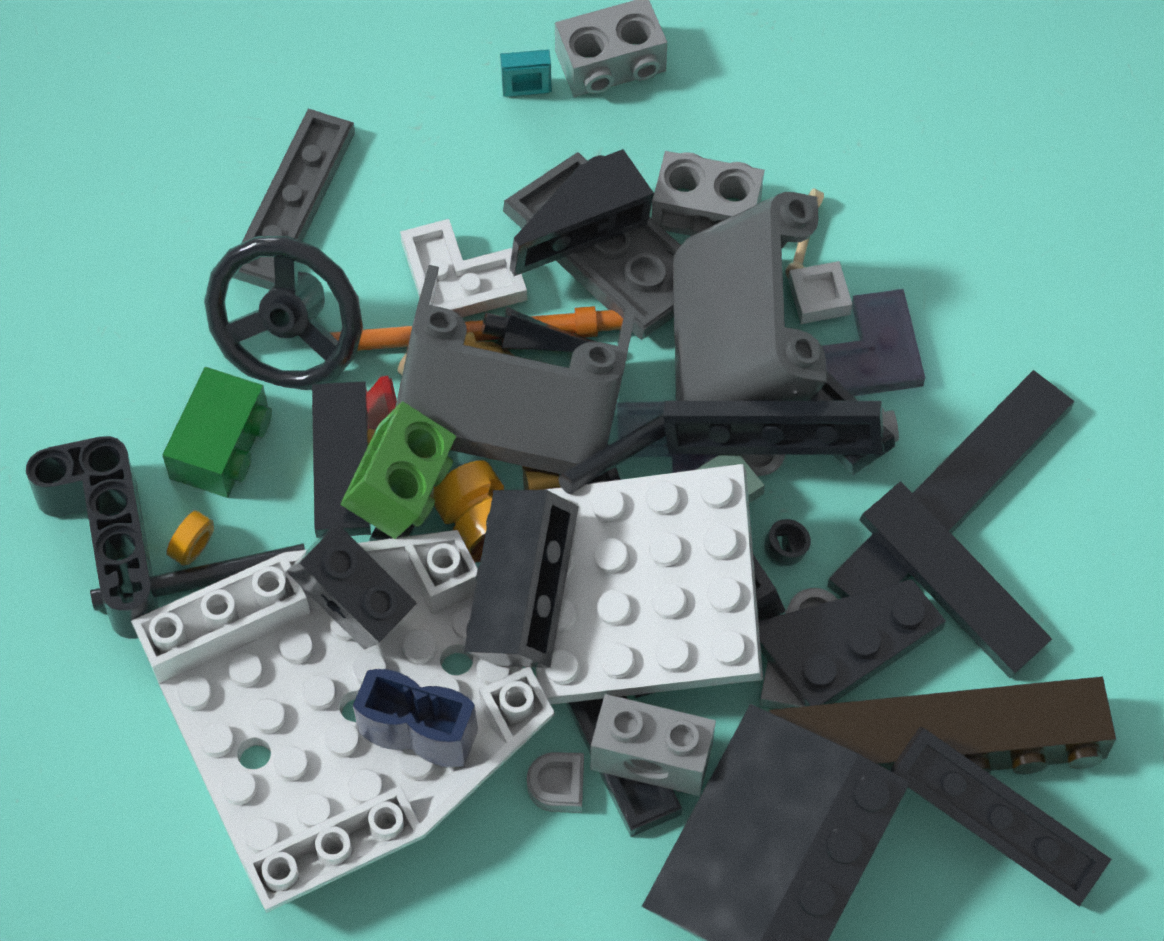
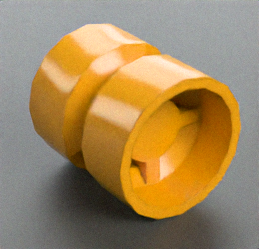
M485 460L472 461L452 470L437 487H433L430 497L435 499L434 507L445 524L455 523L452 531L458 530L474 562H481L486 535V520L490 512L493 491L504 490V485L491 465Z

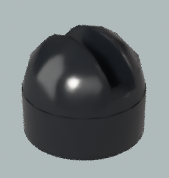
M791 519L779 520L772 525L765 537V554L771 562L778 566H792L803 559L810 548L811 538L809 532L801 523ZM779 536H782L783 549H781L777 538Z

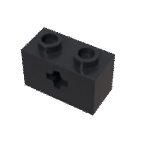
M339 524L323 533L286 571L364 650L380 643L417 604Z

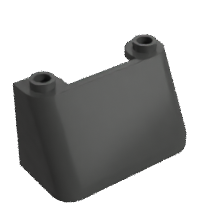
M796 192L780 193L688 237L675 253L673 260L676 401H809L827 382L826 358L818 340L807 332L785 327L782 248L787 242L807 240L816 230L819 220L818 197Z

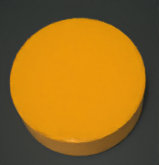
M197 510L191 512L172 536L167 547V556L183 566L191 564L209 542L214 531L213 520Z

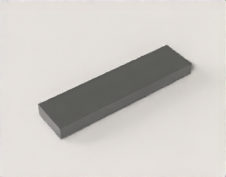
M307 109L242 243L257 236H289L303 241L355 134L354 122ZM260 257L243 265L233 278L270 290L275 285L274 257Z

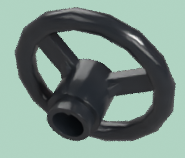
M257 236L230 248L210 273L204 298L209 331L224 357L247 376L281 387L310 390L312 389V384H326L337 379L355 358L363 331L359 297L344 270L318 247L289 236ZM260 257H274L275 285L262 298L259 309L228 322L225 299L230 280L243 265ZM298 262L307 265L326 281L339 304L342 322L339 341L315 320L324 307V289L321 282L315 276L306 272H298ZM267 330L280 338L299 336L325 361L307 370H281L260 362L242 347L239 342Z

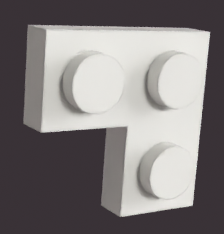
M449 219L400 231L401 243L419 299L428 266L433 265L439 267L433 306L450 309L461 317L527 301V289L522 274L514 277L509 269L512 248L463 260Z

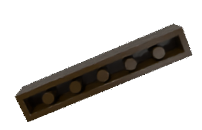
M1103 676L769 710V713L854 751L889 771L920 726L989 774L991 771L1013 769V772L1016 774H1032L1044 770L1047 765L1068 763L1069 767L1075 769L1093 767L1100 764L1102 759H1107L1116 741Z

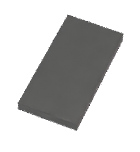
M579 152L575 153L504 200L503 212L522 229L577 167L585 164L588 160ZM650 217L648 224L556 260L608 310L617 312L622 318L626 308L636 310L632 332L641 341L674 318L673 260L675 253L681 245Z

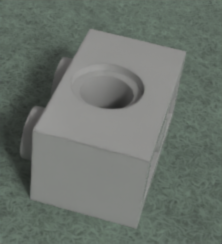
M605 694L591 743L590 770L700 796L713 746L716 720Z

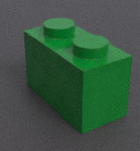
M204 367L162 454L169 479L228 498L235 482H242L248 473L252 457L250 450L256 437L262 438L266 434L271 422L272 409L268 407L264 386Z

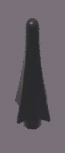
M506 307L505 317L486 313L481 329L483 334L499 337L498 342H502V349H530L573 353L577 347L584 343L597 342L541 322L509 307Z

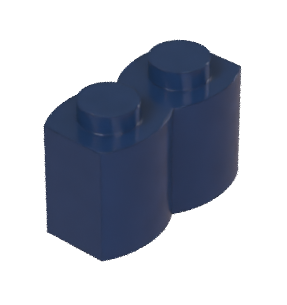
M367 670L353 704L358 730L368 741L386 749H412L424 760L439 766H465L478 733L475 704L468 697L446 687H420L410 677L393 670Z

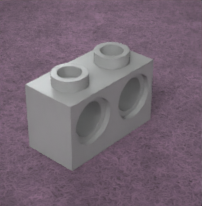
M633 0L555 22V52L573 97L587 93H601L612 86L633 80H647L658 73L666 71L667 40L649 0Z
M665 151L653 196L651 219L665 231L693 236L759 204L762 197L765 170L753 168L742 162L727 163L706 159L690 152L675 153ZM685 188V189H689V190H691V191H689V192H681V191H678L677 189ZM727 198H737V199H740L741 201L733 202V201H729V200H726V199H727Z

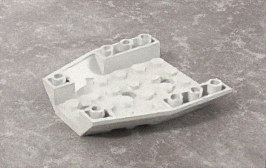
M458 530L358 543L417 602L380 643L365 650L286 572L307 550L279 554L131 621L168 706L266 913L425 838L554 716V710L530 666L526 668L497 666L464 652L467 638L466 629L472 611L478 568ZM462 653L467 655L473 664L466 673L451 675L442 668L444 659L451 654ZM367 670H393L410 677L420 687H446L468 697L475 704L478 733L465 766L444 767L435 765L418 756L412 749H386L364 738L358 730L357 722L349 721L342 716V709L349 701L356 699ZM252 746H263L271 752L267 764L259 769H248L240 763L243 752Z

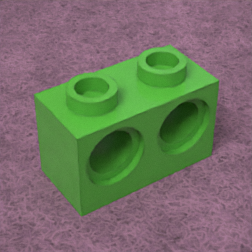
M402 401L378 425L340 505L394 539L411 524L419 527L426 520L435 504V499L429 496L433 486L437 487L443 481L453 464V459L448 457V453L456 435Z

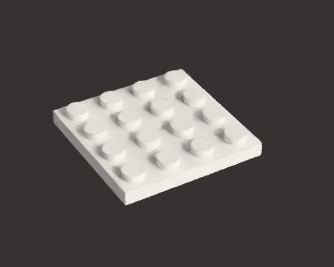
M743 464L586 484L572 494L566 493L562 488L547 489L579 506L551 668L536 667L537 680L550 705L603 699L605 694L621 697L763 680L747 472Z

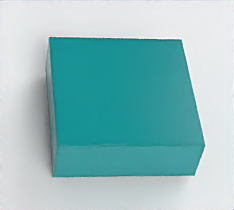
M549 49L500 53L503 96L510 97L552 92Z

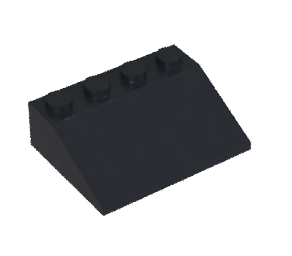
M750 704L641 907L702 941H828L910 782L854 751Z

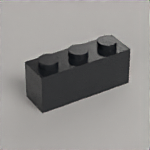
M548 490L493 491L490 512L486 520V535L481 562L476 574L477 584L472 611L466 629L465 653L497 666L551 668L579 506Z

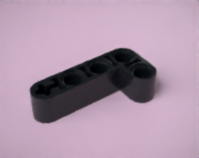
M100 436L37 451L26 464V475L39 509L46 515L53 517L87 511L100 592L113 630L121 637L137 639L138 636L131 621L158 609L159 606L137 482L124 443L118 438ZM129 556L126 559L118 560L119 558ZM134 592L133 601L127 603L124 593Z

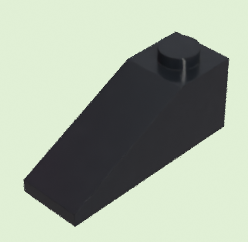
M624 149L606 156H595L585 164L578 166L513 239L509 268L514 277L648 224L654 192Z

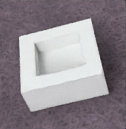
M840 261L789 271L788 282L801 324L851 315L852 301Z

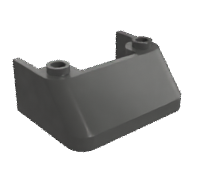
M429 265L412 325L396 407L403 401L455 434L456 438L450 449L452 451L557 474H563L607 447L636 310L625 309L617 346L602 342L584 343L574 350L569 368L464 345L467 328L462 317L450 309L433 306L439 267Z

